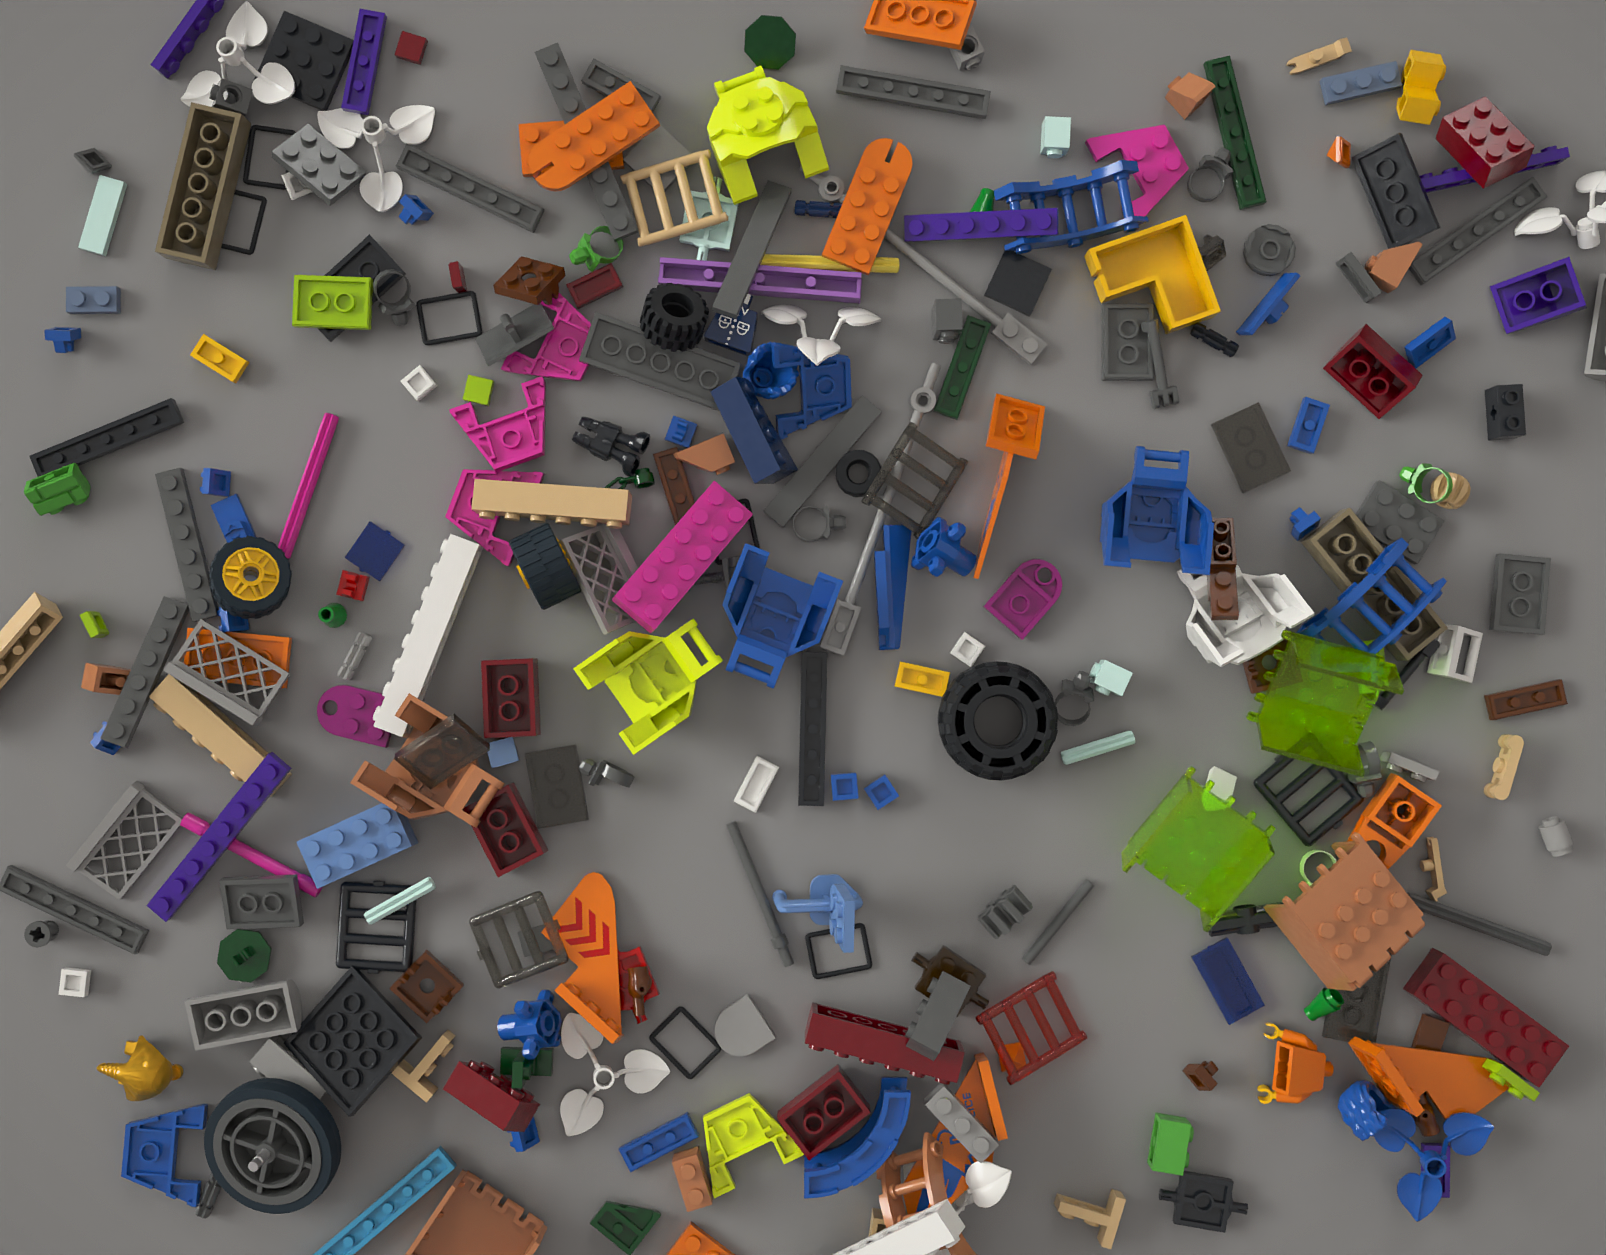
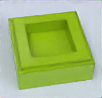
M468 375L463 400L489 406L494 381Z
M86 611L80 614L91 638H103L109 635V631L99 612Z

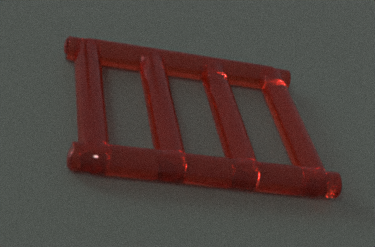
M1053 971L1028 984L975 1017L979 1025L983 1024L1009 1075L1006 1077L1009 1085L1019 1082L1087 1039L1086 1033L1083 1030L1080 1031L1055 983L1057 977ZM1044 987H1047L1071 1034L1070 1038L1060 1044L1034 993ZM1024 999L1050 1047L1049 1051L1039 1057L1013 1008L1014 1005ZM1002 1012L1005 1013L1029 1060V1063L1018 1070L992 1021L994 1017Z

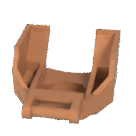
M409 693L395 714L396 717L414 727L403 746L385 771L365 760L350 783L409 819L416 820L451 812L477 828L481 822L479 820L498 789L501 790L505 783L480 768L471 731ZM485 780L490 784L472 812L468 814L463 809L481 781Z

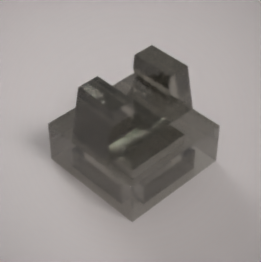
M1207 234L1203 237L1205 245L1202 247L1198 246L1206 271L1226 257L1224 240L1218 235L1212 237Z

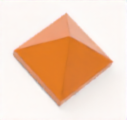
M1338 136L1335 138L1327 156L1341 166L1350 168L1351 143Z
M1022 1041L996 1046L1001 1072L1027 1067Z

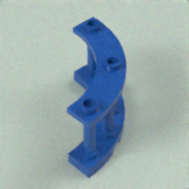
M1120 160L1091 170L1092 176L1077 179L1076 175L1058 178L1052 181V185L1040 186L1039 181L1011 182L994 190L995 201H1006L1010 205V210H1021L1020 202L1030 199L1031 203H1034L1035 209L1045 208L1044 200L1046 197L1058 195L1059 198H1062L1068 234L1056 236L1016 237V241L1004 245L1005 251H1016V254H1024L1032 249L1067 244L1069 248L1083 245V241L1103 237L1123 230L1125 233L1138 230L1139 225L1149 222L1147 216H1134L1127 180L1130 179L1129 175L1139 172L1137 161ZM1114 181L1118 184L1124 219L1107 224L1101 189L1103 188L1102 184ZM1087 189L1091 192L1097 227L1078 231L1072 195H1074L1075 191Z
M1402 537L1385 547L1375 561L1366 569L1369 574L1359 584L1356 582L1352 583L1337 597L1339 602L1330 610L1325 607L1305 621L1292 637V641L1298 646L1307 640L1310 643L1313 642L1339 667L1332 677L1334 681L1344 676L1346 678L1351 677L1360 665L1374 656L1388 643L1390 645L1396 643L1402 636L1400 632L1429 603L1435 602L1443 593L1441 588L1447 582L1444 578L1430 584L1404 559L1405 556L1402 553L1409 544ZM1391 566H1396L1422 591V594L1413 604L1407 601L1386 580L1384 574ZM1372 586L1374 588L1378 587L1404 612L1391 626L1363 601V595ZM1349 607L1352 609L1356 608L1382 633L1368 646L1341 621L1342 617L1340 615ZM1327 626L1329 628L1333 627L1358 653L1346 660L1320 635L1321 630Z
M881 1077L879 1097L865 1125L844 1143L821 1151L811 1160H808L804 1155V1199L830 1196L852 1185L854 1187L871 1176L889 1158L898 1144V1139L908 1118L911 1091L906 1090L907 1077Z

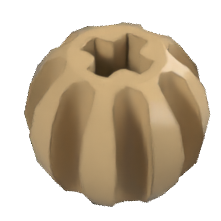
M1448 472L1452 478V492L1447 499L1435 504L1446 509H1457L1463 506L1469 499L1471 487L1463 476ZM1444 474L1437 476L1431 484L1430 496L1433 501L1439 500L1446 493L1448 484Z

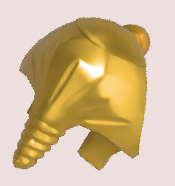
M143 1035L139 1036L138 1042L126 1041L124 1053L131 1056L127 1063H101L96 1068L100 1073L118 1080V1084L124 1085L126 1098L129 1101H143L161 1094L168 1087L170 1081L180 1079L183 1075V1068L179 1064L172 1065Z

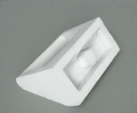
M1445 624L1448 629L1435 638V640L1439 641L1440 646L1430 658L1427 673L1472 683L1483 633L1457 625ZM1466 635L1470 636L1471 640L1464 672L1461 675L1456 673L1463 636Z

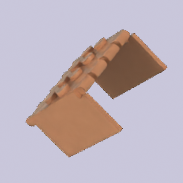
M1357 832L1351 835L1353 841L1334 842L1331 845L1339 860L1329 869L1323 864L1316 867L1321 876L1311 886L1305 881H1301L1298 886L1303 893L1298 898L1292 901L1288 896H1285L1282 899L1283 904H1267L1263 907L1328 989L1354 991L1357 987L1361 988L1373 976L1371 970L1377 972L1391 959V955L1387 950L1392 955H1395L1409 942L1407 936L1413 938L1425 926V922L1421 918L1424 915Z
M462 1169L405 1255H533L539 1247L548 1227L544 1225L542 1220L530 1212L523 1219L521 1217L525 1211L523 1207L510 1198L506 1200L504 1205L501 1204L500 1200L504 1194L489 1184H486L483 1190L479 1189L478 1187L483 1180L470 1171L466 1172Z

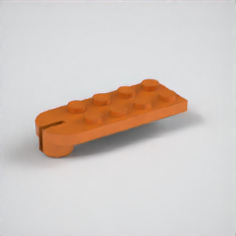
M629 81L539 141L529 154L528 164L530 171L540 187L549 191H563L659 128L660 123L635 86ZM547 166H553L552 168L541 174V171L544 168H546Z
M889 138L877 139L871 142L864 150L822 252V257L868 276L912 170L911 154L900 142L897 143L890 163L885 161L893 146V139Z

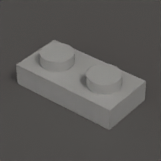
M1383 751L1380 757V761L1387 763V769L1397 773H1402V770L1411 773L1410 778L1423 783L1427 779L1436 781L1440 772L1392 752Z

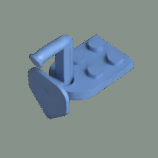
M840 875L816 876L810 884V899L787 900V894L783 890H776L773 893L772 899L780 913L809 912L814 923L829 925L830 934L834 936L835 943L839 944L843 953L854 952L855 910L862 907L863 900Z

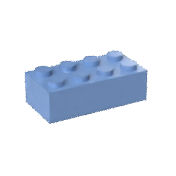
M381 803L303 838L296 843L318 889L419 842L408 818Z

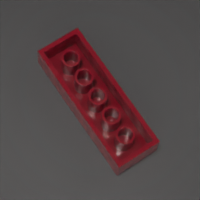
M1434 948L1430 950L1403 987V990L1538 1088L1569 1048V1045L1445 953Z
M813 1002L805 1029V1044H809L808 1047L812 1050L821 1052L824 1049L832 1050L836 1056L842 1058H849V1055L859 1057V1061L865 1064L874 1065V1062L885 1064L884 1067L886 1069L899 1071L901 1068L910 1071L909 1074L919 1078H924L925 1075L935 1077V1081L949 1085L950 1082H958L965 1055L959 1040L946 1038L940 1053L932 1061L906 1047L909 1037L905 1035L909 1027Z

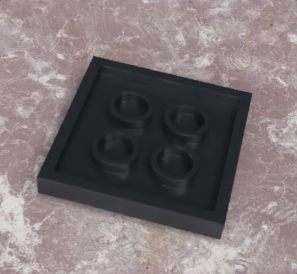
M284 11L258 72L261 73L263 66L267 63H278L284 66L290 72L295 82V92L291 98L319 110L327 111L351 57L354 40Z

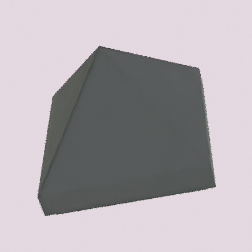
M95 148L74 153L77 161L90 174L112 167Z

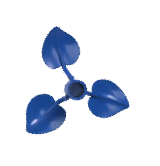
M1388 1108L1378 1111L1388 1121L1385 1128L1380 1129L1374 1136L1378 1144L1388 1151L1399 1152L1407 1143L1420 1157V1164L1424 1169L1420 1175L1408 1173L1397 1184V1194L1401 1203L1417 1222L1428 1216L1441 1199L1443 1189L1438 1178L1446 1173L1447 1167L1444 1160L1447 1159L1448 1143L1450 1142L1451 1148L1460 1155L1471 1156L1476 1154L1484 1147L1490 1133L1494 1129V1126L1488 1120L1467 1112L1450 1115L1443 1123V1130L1448 1137L1444 1139L1441 1154L1434 1150L1422 1152L1409 1139L1415 1134L1416 1124L1408 1112L1400 1108Z

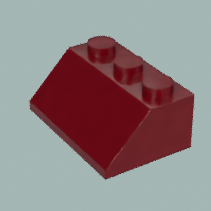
M1367 324L1358 330L1323 367L1326 372L1378 419L1383 417L1413 391L1423 376Z

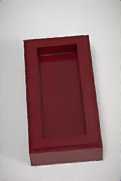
M612 263L566 284L578 309L623 288Z

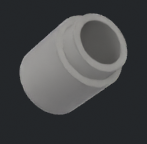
M1557 816L1542 820L1543 824L1538 828L1547 851H1550L1552 856H1562L1572 852V845L1574 843L1565 820L1558 819Z

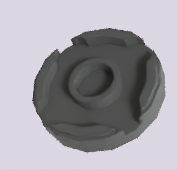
M1267 224L1249 234L1244 243L1243 255L1246 264L1252 271L1263 276H1273L1280 274L1291 265L1295 257L1296 246L1286 229L1279 225Z

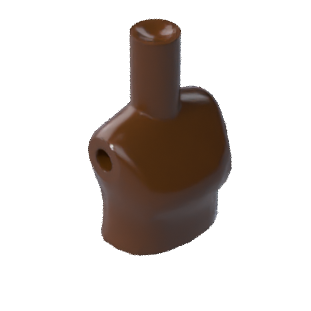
M648 966L628 968V992L633 997L635 1016L645 1015L644 996L652 985Z
M1423 1093L1420 1096L1419 1103L1425 1111L1418 1117L1413 1115V1119L1422 1136H1435L1440 1132V1127L1436 1121L1434 1108Z

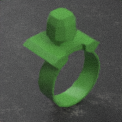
M599 226L590 235L583 234L578 243V248L572 250L569 254L572 264L580 265L586 263L588 269L593 272L599 263L607 264L617 260L623 250L622 239L617 241L619 246L618 255L612 258L602 257L594 253L590 246L591 235L594 233L605 232L611 235L608 226Z
M1422 463L1417 469L1403 467L1399 474L1402 480L1411 483L1408 488V494H1415L1422 502L1439 503L1447 499L1452 492L1453 483L1449 473L1444 469L1432 467V464ZM1432 469H1437L1446 477L1448 486L1442 498L1431 502L1424 499L1420 493L1423 492L1422 482L1425 475Z

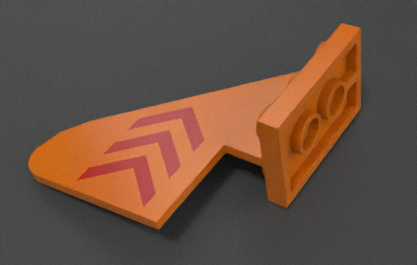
M592 872L584 876L541 933L578 966L565 983H561L554 991L610 1043L615 1044L624 1036L621 1023L615 899L612 887L604 876Z

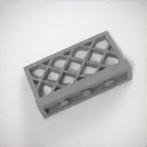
M601 524L558 542L566 552L565 557L569 559L572 571L604 635L636 622L628 614L624 613L620 607L618 609L608 605L610 595L614 597L617 594V591L612 589L614 580L618 581L621 587H623L638 569L620 530L606 527L607 524ZM596 534L600 548L589 543L591 535ZM574 542L582 546L580 556L573 553L569 543ZM587 549L598 554L596 563L585 559ZM603 557L608 559L612 567L611 571L601 566ZM583 565L593 569L591 579L584 576L582 572ZM598 573L609 577L607 586L596 582ZM594 588L605 592L603 602L595 598L593 594ZM606 611L616 615L615 624L609 626L605 618Z
M200 619L173 661L168 662L163 670L253 726H259L264 718L262 716L290 676L289 672L203 619ZM203 627L212 632L213 643L200 645L198 635ZM217 635L223 638L224 640L218 641ZM225 643L233 644L236 656L222 659L219 645ZM215 646L218 660L204 663L201 649ZM239 649H241L247 654L240 655ZM197 651L199 664L188 666L181 662L187 652ZM254 657L258 670L244 673L241 658ZM237 659L240 674L226 677L223 662ZM261 662L267 665L268 667L262 669ZM219 664L221 678L213 680L207 678L205 666ZM200 668L201 673H199L198 671H196V670H194V669ZM275 670L281 674L276 684L266 686L263 672ZM259 673L262 687L248 690L245 676ZM241 677L243 692L233 694L228 689L227 680ZM222 681L223 687L217 684L216 682ZM268 689H272V691H271L270 694L268 695L267 690H268ZM263 691L265 701L260 709L251 705L250 693ZM245 695V700L238 696Z
M138 781L130 785L66 864V867L73 872L79 871L118 900L125 895L176 832L183 819L181 815L144 789L145 786ZM142 798L152 803L153 813L139 814L138 803ZM133 810V811H134V815L128 816V815L131 813V811ZM168 815L176 823L171 829L160 830L158 816ZM154 817L155 830L142 832L140 818ZM135 819L137 833L123 834L122 822ZM117 830L118 835L112 836L114 832ZM167 833V834L163 837V839H161V834ZM156 834L157 846L153 849L144 850L142 836ZM137 837L139 850L125 852L124 838ZM119 839L120 853L107 854L105 843L108 840ZM146 853H151V854L145 859V854H146ZM140 854L141 866L136 869H128L126 856ZM121 857L123 870L109 872L107 858ZM102 859L104 873L95 874L87 868L92 860ZM134 873V875L129 879V874ZM124 874L125 886L119 891L111 885L110 876Z

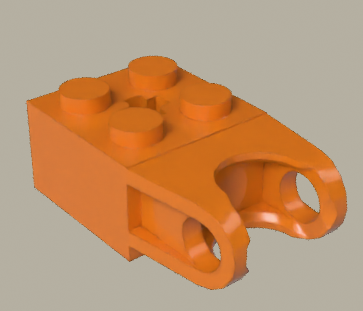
M1390 773L1361 813L1347 841H1353L1351 835L1354 832L1359 833L1366 842L1376 840L1381 849L1378 858L1389 869L1410 847L1412 848L1442 805L1400 776ZM1399 806H1402L1405 810L1403 814H1397Z

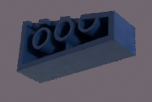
M734 377L710 391L754 484H774L798 470L765 413L763 406L754 394V387L749 380L742 377Z

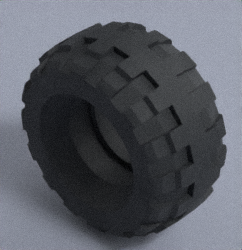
M994 661L973 666L962 672L952 681L941 699L938 711V728L943 746L956 764L977 777L1002 781L1025 775L1045 760L1056 740L1059 718L1053 695L1037 675L1017 664ZM1001 696L1012 700L1019 707L1022 714L1020 733L1013 741L1004 745H992L980 738L975 729V713L980 704L991 697Z

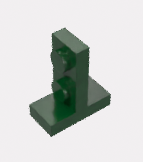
M523 1047L501 1048L500 1075H512V1088H523L531 1076H552L554 1048H540L537 1057L532 1060L523 1057Z

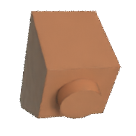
M1189 72L1183 78L1180 76L1176 77L1168 85L1170 90L1165 99L1185 120L1206 101L1216 86L1212 82Z
M1415 242L1383 250L1376 256L1372 255L1366 262L1364 269L1367 270L1366 272L1378 288L1386 293H1390L1398 287L1423 244Z
M724 433L673 454L677 460L706 472L715 471L716 475L730 470L729 465L735 463Z
M86 663L81 688L92 692L120 695L131 669Z

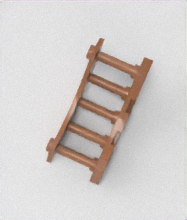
M929 1132L924 1133L923 1148L897 1155L893 1151L876 1171L877 1179H881L883 1194L879 1195V1202L886 1228L919 1213L906 1214L902 1197L904 1194L926 1188L930 1206L948 1199L943 1176V1145ZM923 1159L924 1177L901 1184V1166ZM962 1233L959 1235L960 1240L950 1248L943 1246L939 1249H948L951 1255H977L967 1243Z

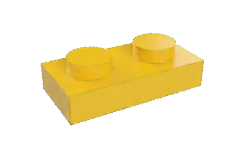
M205 334L202 335L190 354L193 358L234 383L238 382L250 363Z
M899 662L894 686L943 697L947 689L950 672Z

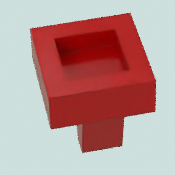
M342 570L336 595L364 601L370 577Z

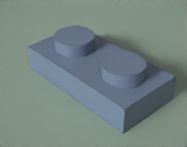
M117 286L66 287V312L69 314H121V288Z

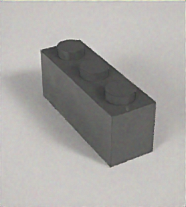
M942 971L938 979L933 977L927 989L931 995L928 1001L922 1000L916 1012L920 1015L917 1023L912 1021L905 1035L909 1037L906 1047L934 1061L940 1053L971 986Z

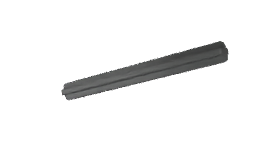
M1407 892L1422 912L1544 956L1550 954L1552 945L1549 942Z

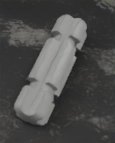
M364 632L357 634L354 640L356 643L352 644L343 661L345 663L344 666H341L338 671L339 677L345 680L352 679L355 673L354 668L359 666L366 652L365 647H368L372 640L370 635Z

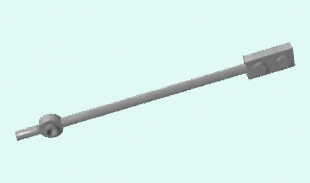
M800 166L799 170L803 173L802 166ZM821 174L809 177L819 186V195L823 201L843 203L846 194L844 193V184L839 177L832 175L824 177ZM828 185H835L836 190L833 192L828 191ZM888 228L884 237L888 242L992 323L996 328L991 335L1031 366L1047 346L1046 342L1009 313L1003 319L1000 318Z
M931 363L923 387L916 389L911 396L910 404L914 410L845 602L837 599L820 645L821 648L843 656L845 654L861 607L854 605L922 417L924 414L931 412L936 404V396L932 390L941 368L938 364ZM921 397L926 398L927 405H920L918 399Z

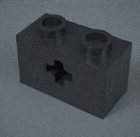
M1523 384L1497 385L1485 390L1488 441L1515 439L1525 436Z

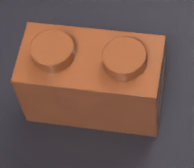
M699 1146L674 1153L672 1165L687 1212L712 1205V1187Z

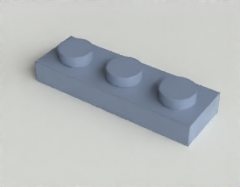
M1396 61L1324 77L1319 81L1325 106L1399 89L1402 86Z

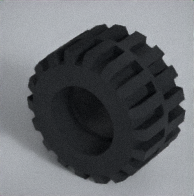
M673 283L657 285V288H652L646 296L640 317V329L644 332L645 338L651 339L653 345L661 346L660 349H670L671 352H676L677 350L684 352L687 351V348H694L700 342L708 319L709 308L706 307V301L701 299V295L698 292H693V289L690 287H683L682 284L673 285Z

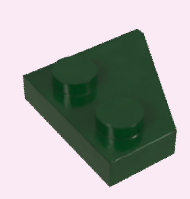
M606 1201L592 1218L590 1224L627 1255H631L660 1218L661 1213L656 1210Z

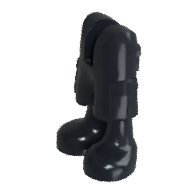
M581 417L578 425L590 432L596 433V436L593 439L589 435L575 431L572 441L604 461H608L611 458L615 459L622 465L623 473L626 476H634L640 464V457L618 449L615 445L620 443L639 454H643L649 445L650 434L639 432L636 435L622 433V427L619 425Z

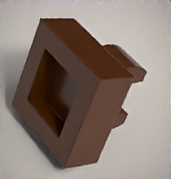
M1204 1061L1201 1064H1188L1183 1070L1199 1091H1212L1218 1084L1212 1077L1218 1071V1067L1213 1061L1209 1063Z

